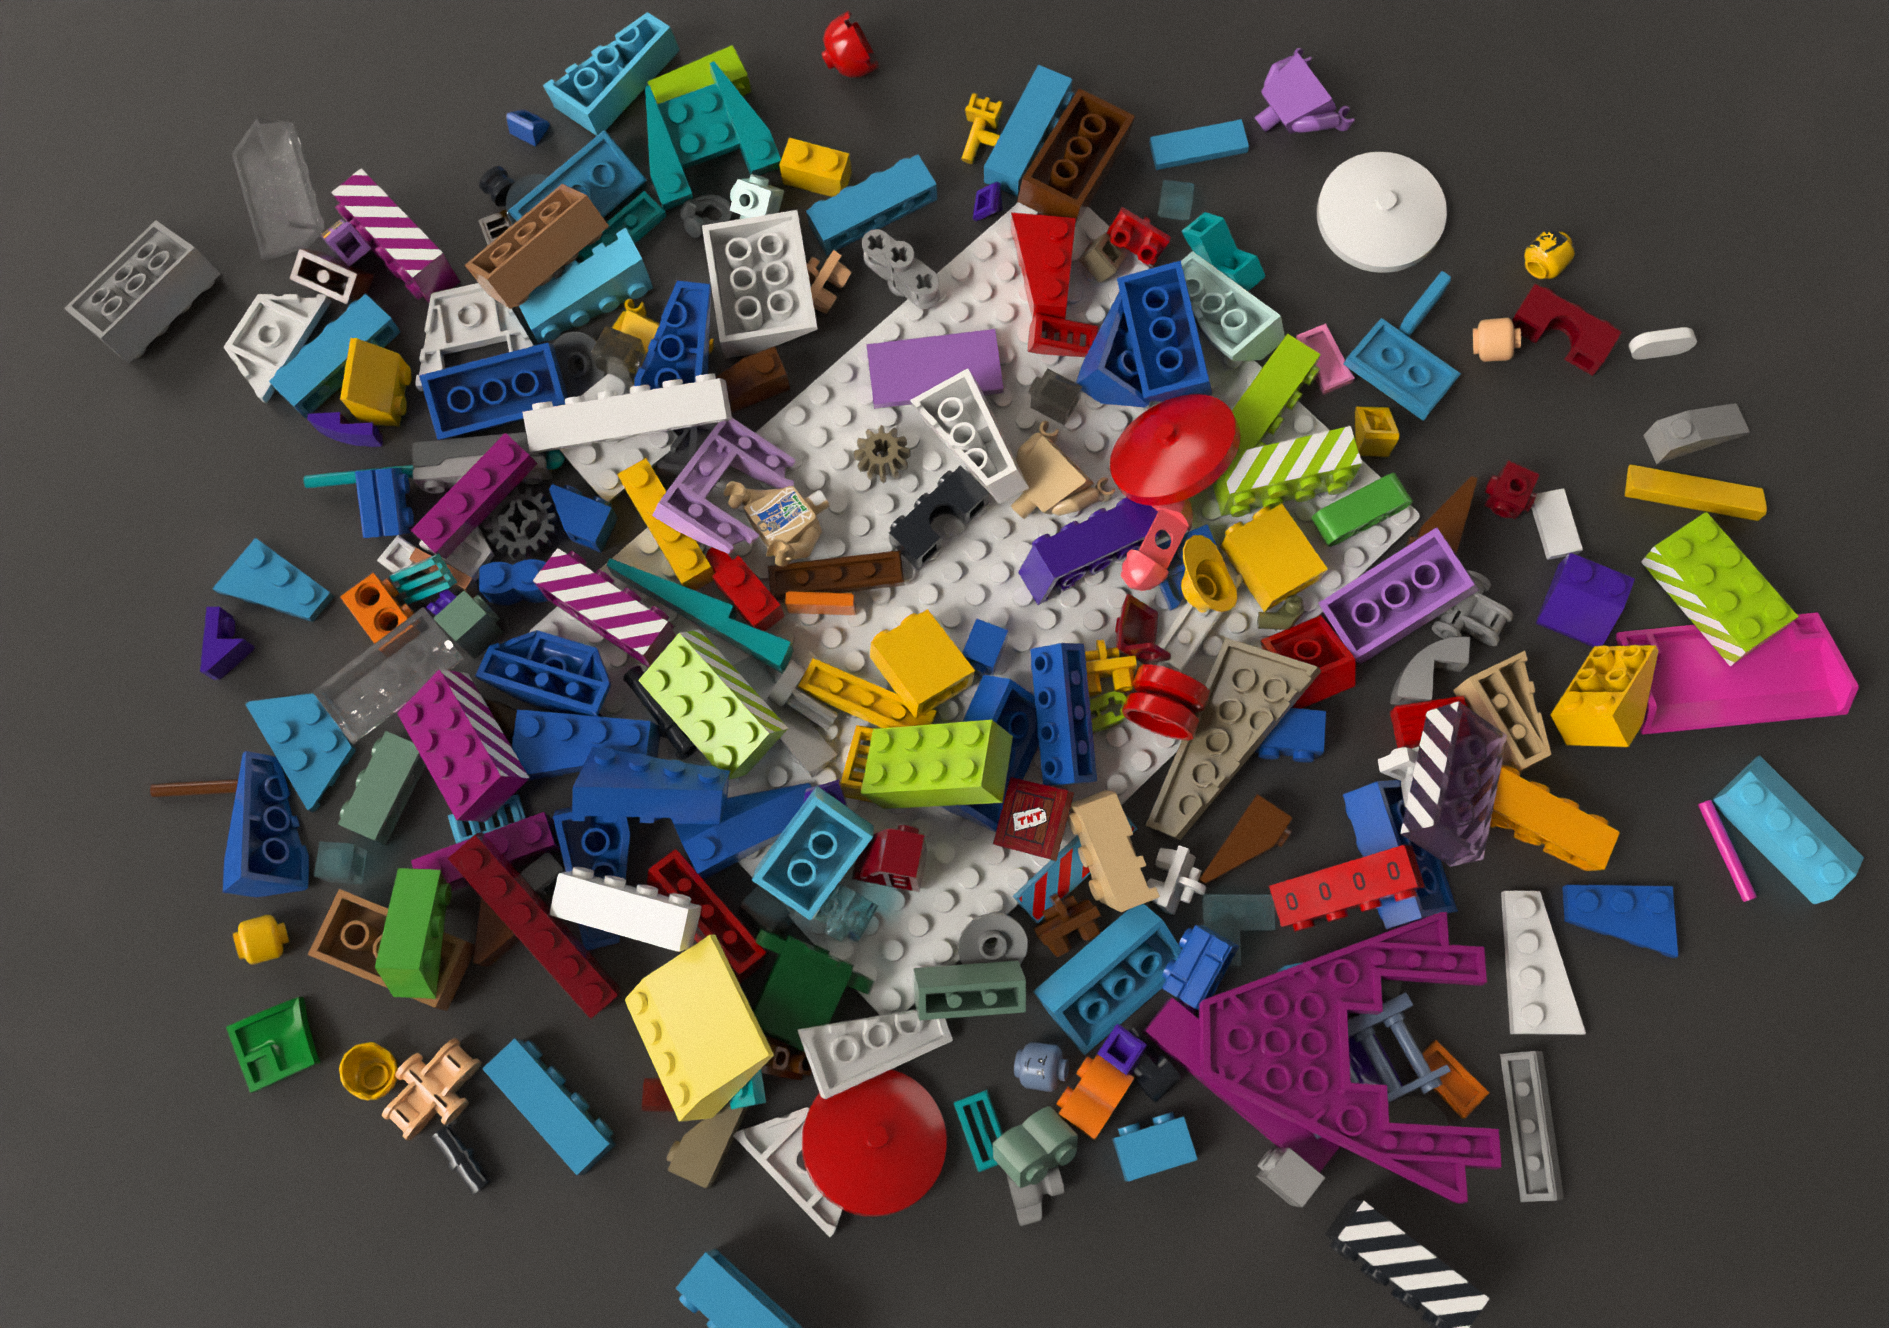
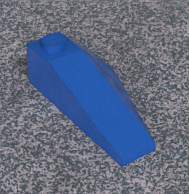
M1119 291L1082 363L1075 386L1100 404L1145 408L1149 405L1150 401L1144 400Z
M245 751L242 755L224 858L223 893L257 898L303 891L308 888L309 855L306 845L302 846L297 831L300 825L297 816L292 815L287 799L290 795L282 766L275 756Z
M805 783L727 798V806L720 825L674 824L681 843L697 874L705 880L775 842L803 805L805 791L812 787L811 784Z

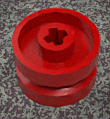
M1157 665L1139 666L1133 680V686L1137 692L1127 696L1122 709L1123 716L1139 727L1167 738L1185 741L1194 739L1199 726V718L1194 713L1205 710L1210 696L1209 689L1196 679L1179 671Z

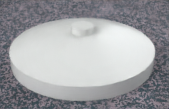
M1390 152L1364 153L1343 162L1327 178L1317 204L1318 226L1329 248L1348 264L1362 270L1379 273L1404 270L1426 258L1438 243L1447 218L1445 197L1434 176L1416 161Z

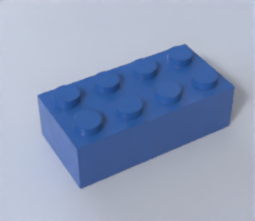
M549 342L419 375L438 440L452 439L524 420L523 412L533 410L532 404L552 402L554 407L565 405V399L568 398L554 345Z

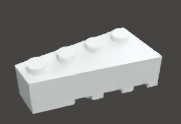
M969 369L960 372L910 400L924 421L999 504L1029 489L982 389Z

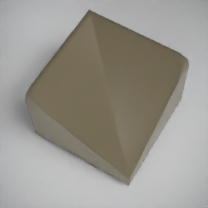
M1103 233L1088 245L1079 262L1099 283H1102L1117 272L1126 254L1110 242L1108 234Z

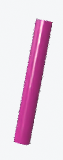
M1712 800L1698 804L1743 902L1756 898L1757 895Z

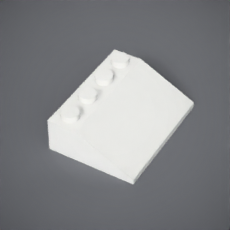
M797 210L702 225L719 339L725 359L756 354L817 330Z

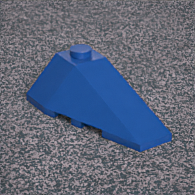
M686 281L676 282L661 316L660 325L647 348L649 349L635 376L634 387L650 385V390L663 388L662 382L682 379L683 384L696 382V376L708 374L711 284Z
M572 807L555 810L553 819L566 872L573 871V867H583L593 870V876L605 879V876H616L626 880L630 841L627 817H618V822H603V816H585V821H572ZM578 923L583 946L586 950L619 943L620 935Z

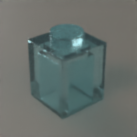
M320 841L314 876L327 882L362 884L367 850L355 844Z

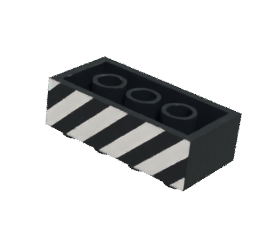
M1349 1199L1325 1233L1333 1241L1329 1246L1346 1260L1359 1261L1363 1265L1360 1271L1376 1284L1380 1283L1385 1287L1387 1285L1391 1286L1393 1290L1390 1295L1407 1308L1411 1307L1415 1311L1420 1309L1424 1312L1421 1319L1432 1328H1470L1489 1300L1481 1291L1365 1201Z

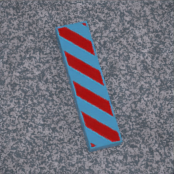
M1126 815L1131 830L1134 833L1137 828ZM1078 835L1058 853L1057 861L1050 860L1012 896L1037 924L1044 918L1042 911L1053 906L1049 896L1056 893L1062 901L1090 874L1089 867L1085 868L1079 857L1078 848L1082 846Z

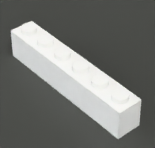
M704 374L696 376V382L683 384L682 379L662 382L663 388L650 390V385L631 387L630 394L618 395L617 390L597 393L598 399L585 401V396L566 398L565 405L553 407L552 402L532 404L533 410L523 412L529 451L541 453L732 420L726 380L716 379L715 374Z

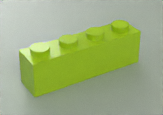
M1288 333L1232 409L1239 424L1241 435L1237 452L1265 446L1266 444L1263 443V440L1268 433L1274 436L1282 425L1284 418L1280 416L1285 409L1288 408L1292 411L1300 400L1302 393L1299 390L1303 384L1310 385L1320 371V368L1316 365L1321 354Z

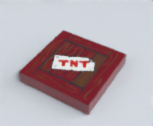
M1011 777L993 844L1057 861L1074 792Z

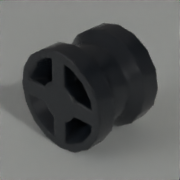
M495 166L490 168L481 177L479 187L485 194L491 195V200L496 206L504 207L506 206L509 189L516 180L509 179L508 173L503 167Z

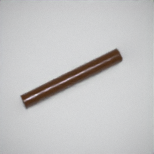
M238 779L151 784L150 794L152 797L236 793Z

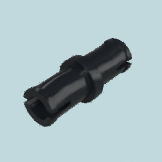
M450 1123L442 1127L431 1137L432 1141L436 1143L450 1162L448 1164L451 1171L456 1170L471 1190L473 1196L493 1181L475 1159L474 1155L476 1152L472 1147H466Z

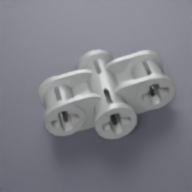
M879 229L870 230L864 235L862 247L865 264L881 278L888 280L889 290L894 295L905 296L921 309L932 308L938 303L940 297L938 275L922 261L914 258V250L910 244L904 241H896L886 232Z
M1466 570L1479 591L1439 615L1438 617L1441 619L1434 622L1432 630L1442 639L1462 637L1460 632L1464 631L1484 644L1496 646L1500 641L1499 634L1506 622H1511L1514 615L1504 605L1482 595L1484 592L1489 591L1491 583L1486 577L1477 572Z

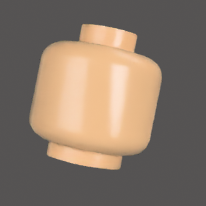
M1509 318L1484 319L1479 322L1478 328H1473V355L1479 354V358L1483 362L1510 360L1514 355V348H1521V329H1514L1513 322Z

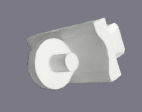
M1178 846L1177 851L1160 848L1155 866L1168 872L1165 883L1152 878L1147 881L1148 888L1156 887L1160 896L1151 901L1156 903L1165 913L1175 915L1180 900L1190 904L1194 893L1204 895L1206 891V886L1198 882L1202 871L1193 867L1196 857L1189 853L1190 850L1188 848Z

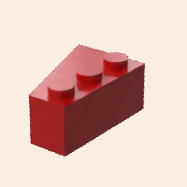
M1011 212V234L1024 279V287L1032 320L1036 314L1066 319L1076 218Z

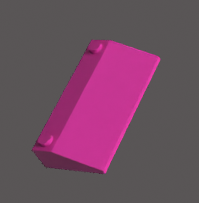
M1819 613L1797 614L1799 617L1782 632L1732 666H1729L1695 625L1617 632L1616 634L1618 646L1656 645L1659 650L1645 717L1640 727L1642 735L1846 715L1849 712L1859 685Z

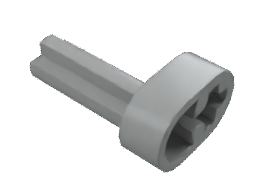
M792 660L767 698L781 707L786 703L824 729L829 730L838 713L796 686L806 669Z

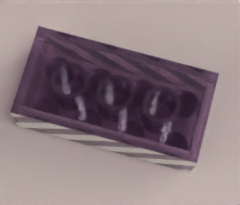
M1459 701L1427 711L1400 834L1450 867L1483 860L1507 735Z

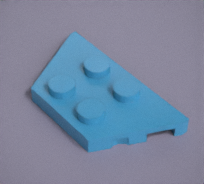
M312 693L246 703L245 705L306 809L313 813L320 806L318 801L328 786L334 785L340 775L341 768L349 762L356 751L325 697L320 693Z

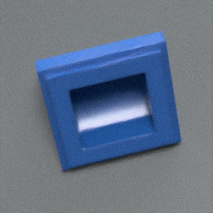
M526 110L507 113L506 116L509 133L535 147L550 125L548 121Z

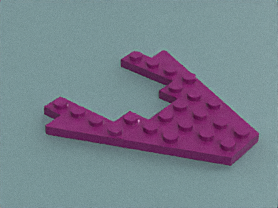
M1447 912L1431 915L1207 998L1199 1003L1201 1078L1455 1203L1463 1204L1468 1202L1465 1168L1496 1170L1502 1167L1499 1129L1389 1123L1387 1085L1351 1083L1347 1013L1379 1015L1383 1012L1381 979L1482 986L1487 982L1484 947L1449 945Z

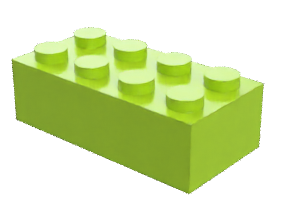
M993 720L873 729L861 794L882 809L1003 803L1013 736Z

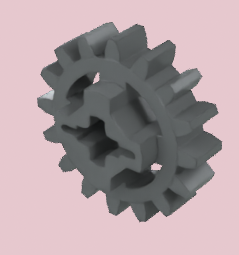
M515 487L513 496L509 497L507 495L495 508V511L487 516L491 522L485 524L484 528L488 533H491L488 537L492 545L497 544L496 549L501 554L508 550V554L512 559H516L519 552H521L525 559H529L530 551L532 550L541 555L540 546L544 544L550 547L552 543L548 536L557 535L558 533L556 528L551 525L559 522L556 514L552 513L555 510L554 506L550 501L546 502L547 499L541 492L535 496L532 488L528 487L525 494H522L518 487ZM527 505L534 506V507H536L537 509H539L541 512H537L536 509H535V510H529V509L527 508ZM506 534L507 537L514 536L516 542L507 540L503 535Z

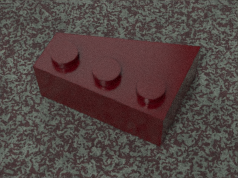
M898 825L897 830L888 828L873 834L871 841L855 860L852 880L920 893L928 853L925 835L919 834L918 828L907 825Z

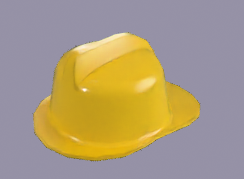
M1202 535L1192 536L1186 541L1183 548V561L1186 570L1181 582L1182 593L1189 604L1197 608L1201 613L1211 609L1219 612L1229 611L1236 604L1237 590L1227 571L1223 558L1217 546L1209 538Z

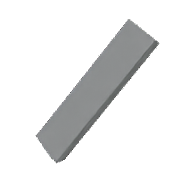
M752 655L733 665L789 728L779 740L811 778L838 757L836 752L803 714L786 703L781 707L767 698L776 682Z
M1531 1051L1500 1054L1520 1201L1561 1200L1564 1198L1543 1052Z

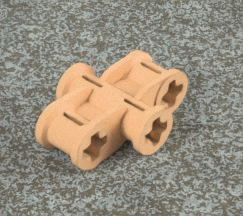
M457 1038L447 1042L427 1065L422 1062L423 1056L420 1053H415L399 1067L395 1074L399 1081L404 1079L409 1085L388 1104L382 1112V1116L386 1120L391 1119L404 1132L403 1137L407 1141L419 1134L436 1113L442 1117L441 1122L444 1125H448L465 1110L469 1103L465 1097L460 1099L455 1093L476 1073L481 1066V1061L478 1058L472 1059L460 1047L461 1042Z

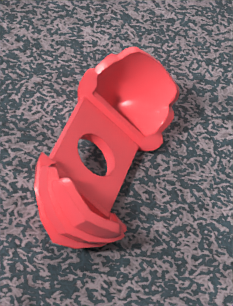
M1188 499L1168 505L1152 506L1158 513L1138 551L1129 550L1126 556L1127 559L1122 564L1121 578L1129 588L1138 591L1151 590L1161 584L1168 576L1167 568L1186 531L1190 532L1192 528L1193 511ZM1159 530L1166 531L1171 537V544L1167 549L1159 548L1155 542V535Z

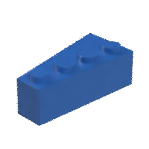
M517 709L512 749L529 777L527 781L544 777L551 778L580 772L592 747L611 748L614 751L645 754L649 757L658 758L660 742L659 725L652 721Z
M592 747L573 785L572 821H585V816H603V822H618V817H639L640 823H654V821L661 818H671L673 824L720 825L727 806L730 770L718 769L714 766L689 764L680 760L649 757L645 754L614 751L611 748Z

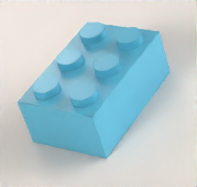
M816 786L757 865L752 881L808 920H811L871 841L874 826Z

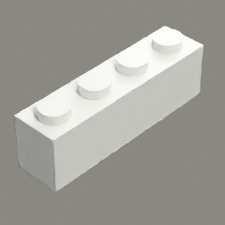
M573 867V871L558 874L549 915L678 952L693 946L702 906L690 903V897L671 893L669 897L658 894V888L642 884L634 888L625 885L626 880L616 876H605V879L593 876V870L583 867Z

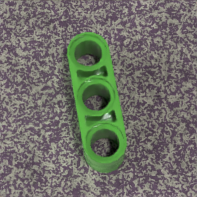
M1391 473L1322 508L1311 519L1327 546L1332 547L1394 516L1411 505L1413 501L1396 473Z

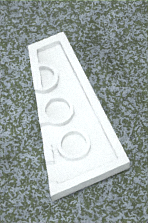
M1540 891L1501 892L1510 1034H1586Z
M917 1010L797 1029L820 1095L824 1099L953 1041L946 1019L919 1020Z

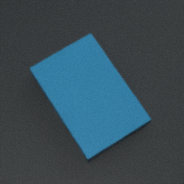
M1382 318L1344 362L1346 367L1423 421L1461 375L1460 372Z

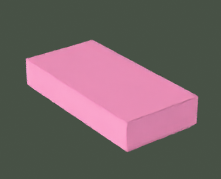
M1326 324L1296 336L1297 340L1321 354L1316 365L1320 368V371L1315 380L1323 395L1353 383L1355 378L1350 369L1344 365L1345 359Z

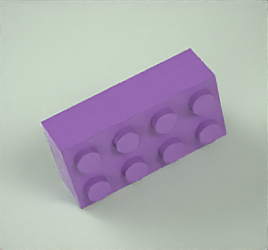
M1436 527L1318 604L1344 645L1354 656L1355 661L1362 664L1473 595L1479 589L1442 533Z

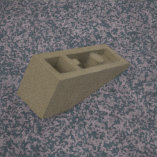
M729 1101L713 1118L703 1119L682 1137L681 1142L676 1140L667 1156V1161L671 1162L668 1171L706 1189L712 1188L735 1138L733 1135L739 1130L749 1107L731 1110Z

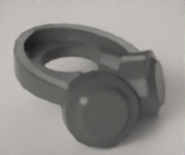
M703 195L693 200L689 198L683 203L680 211L681 218L685 220L684 228L691 237L698 238L703 235L702 225L730 221L732 215L730 203L717 195ZM707 207H715L720 210L722 217L719 220H710L707 217L700 218L695 214L703 213Z

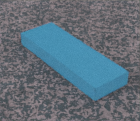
M1242 119L1152 136L1149 139L1156 170L1248 153L1249 149Z

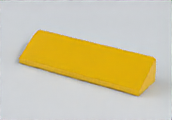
M1631 464L1628 466L1625 497L1759 521L1766 515L1767 506L1762 488Z

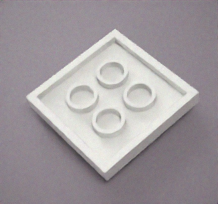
M617 366L581 396H585V401L598 399L597 393L617 390L618 395L630 394V388L634 387V385ZM673 430L559 450L598 496L610 503L625 491L617 475L618 473L647 458L653 468L660 460L666 457L672 443L678 436Z

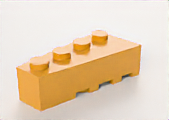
M1501 765V770L1462 813L1466 814V811L1475 812L1497 787L1495 801L1483 813L1481 823L1485 824L1491 818L1490 827L1494 828L1497 826L1503 829H1512L1515 831L1513 837L1524 843L1532 845L1545 844L1544 852L1585 871L1605 870L1620 833L1608 826L1609 822L1605 818L1579 810L1580 806L1576 802L1550 794V789L1547 786L1521 778V773L1518 770L1506 765ZM1492 768L1480 770L1468 784L1469 773L1467 774L1453 810L1462 812L1464 799Z

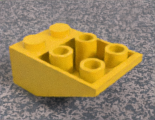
M1656 645L1594 646L1551 713V717L1566 745L1630 746L1644 721L1659 651Z

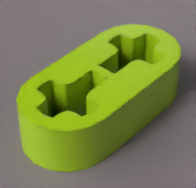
M1113 691L1090 699L1091 715H1096V718L1091 719L1093 734L1125 721L1126 717L1122 714L1123 707L1120 708L1119 716H1115L1113 712L1101 715V711L1108 708L1109 701L1111 700L1116 705L1122 704L1124 706L1127 698L1124 694Z

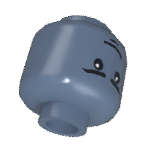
M1030 1042L1025 1045L1024 1049L1018 1050L1015 1058L1014 1074L1016 1078H1020L1024 1088L1053 1092L1059 1086L1060 1081L1067 1080L1069 1060L1063 1059V1053L1059 1046Z

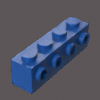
M1058 643L1030 649L1043 785L1068 786L1097 782L1084 644Z

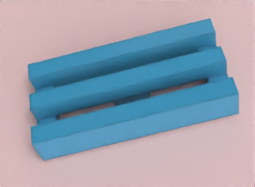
M1443 271L1440 272L1405 316L1401 327L1398 329L1408 337L1411 336L1445 293L1451 282L1449 275Z

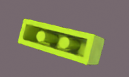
M733 45L652 79L647 83L651 87L656 103L660 104L714 84L710 73V63L714 61L744 97L745 94L751 92L748 74Z

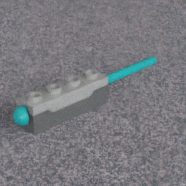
M526 432L507 434L538 463L521 482L539 484L545 479H552V469H558L564 462L565 456L559 449L541 453L530 452ZM503 434L412 443L413 465L355 471L402 467V473L407 474L408 478H412L422 491L442 493L445 489L452 488ZM355 471L304 476V485L306 488L356 484Z

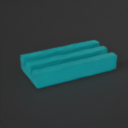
M439 553L398 570L389 576L392 582H399L400 586L396 588L398 592L406 593L407 597L404 601L407 605L448 589L457 583ZM435 564L439 568L411 581L407 579V576ZM444 576L445 580L437 582L418 591H415L414 589L417 586L425 584L439 577Z
M987 1090L954 1102L978 1172L999 1164L993 1159V1147L979 1112L977 1101L983 1100L996 1138L998 1139L1003 1134ZM970 1105L989 1160L986 1162H982L963 1110L964 1106Z

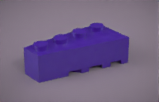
M1126 497L1119 501L1116 507L1108 511L1105 508H1101L1092 513L1088 520L1084 522H1070L1053 536L1047 533L1035 539L1018 573L1037 605L1048 601V595L1052 590L1060 587L1064 592L1075 586V582L1080 580L1087 571H1090L1092 576L1101 572L1114 561L1113 557L1116 556L1121 561L1126 558L1129 550L1138 551L1158 511L1152 506L1133 502ZM1159 530L1156 533L1155 541L1158 540L1164 530Z

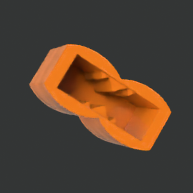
M1098 1054L1094 1059L1089 1056L1086 1057L1076 1072L1081 1077L1074 1090L1067 1086L1056 1105L1061 1107L1058 1115L1093 1140L1096 1139L1134 1080L1133 1076L1125 1075Z

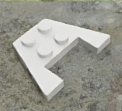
M479 283L431 293L425 325L424 349H421L419 359L421 362L419 375L445 369L443 358L445 354L504 341L508 343L509 352L534 345L513 310L490 297ZM417 375L416 387L419 391H423L419 375Z

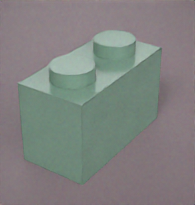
M465 591L459 594L433 618L473 659L503 633L496 624L500 620L497 614L479 595L472 599Z

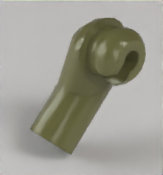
M1291 595L1286 598V603L1276 613L1258 612V629H1290L1304 613L1303 599L1297 595Z

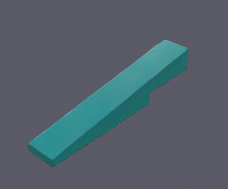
M609 559L606 566L614 577L750 656L752 655L755 659L783 674L794 652L791 642L735 621L738 614L733 605L614 559Z

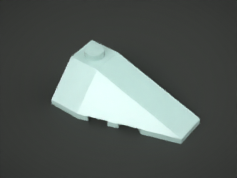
M1192 251L1181 261L1194 316L1211 345L1232 361L1262 360L1279 346L1285 338L1281 315Z

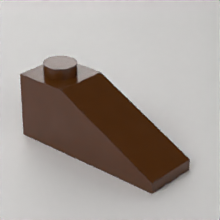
M775 346L742 359L716 376V379L726 380L731 413L790 390L786 371Z
M1471 476L1421 526L1415 536H1409L1405 547L1437 527L1454 553L1457 554L1478 478Z
M1257 794L1198 882L1206 886L1269 852L1275 844L1282 847L1292 832L1287 827L1292 817Z

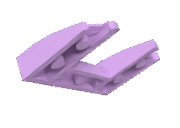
M733 418L729 421L718 422L658 502L652 516L698 542L728 554L732 553L734 550L733 545L744 540L749 544L754 543L759 534L706 500L709 493L729 466L777 489L793 486L794 480L785 479V467H792L795 459Z

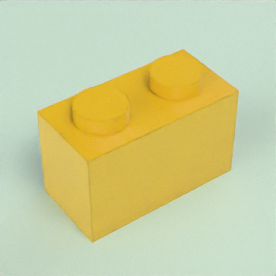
M792 138L788 139L779 164L783 184L830 197L838 195L842 189L848 186L852 174L849 153Z

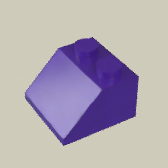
M1569 553L1557 566L1536 624L1592 647L1603 646L1625 607L1635 578Z

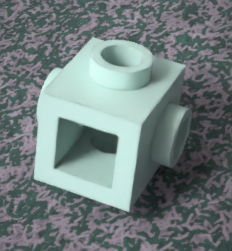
M751 174L750 178L737 179V183L733 186L730 194L732 201L730 211L741 214L740 219L779 213L784 190L769 185V179Z

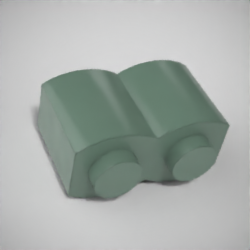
M1051 1106L1035 1112L1022 1125L1013 1127L1002 1134L993 1143V1159L1020 1188L1030 1184L1036 1185L1046 1177L1049 1169L1058 1165H1066L1074 1158L1077 1151L1078 1135Z

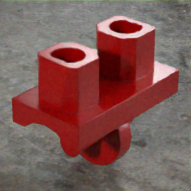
M1124 207L1121 208L1106 231L1112 244L1119 248L1124 247L1138 256V260L1146 265L1155 264L1171 239L1169 235L1149 224L1151 219L1146 216L1141 219Z

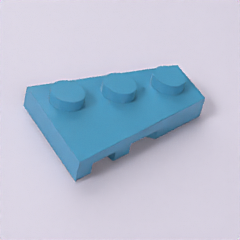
M257 538L250 543L212 588L217 593L240 598L252 604L266 606L278 612L311 622L315 621L334 598V595Z

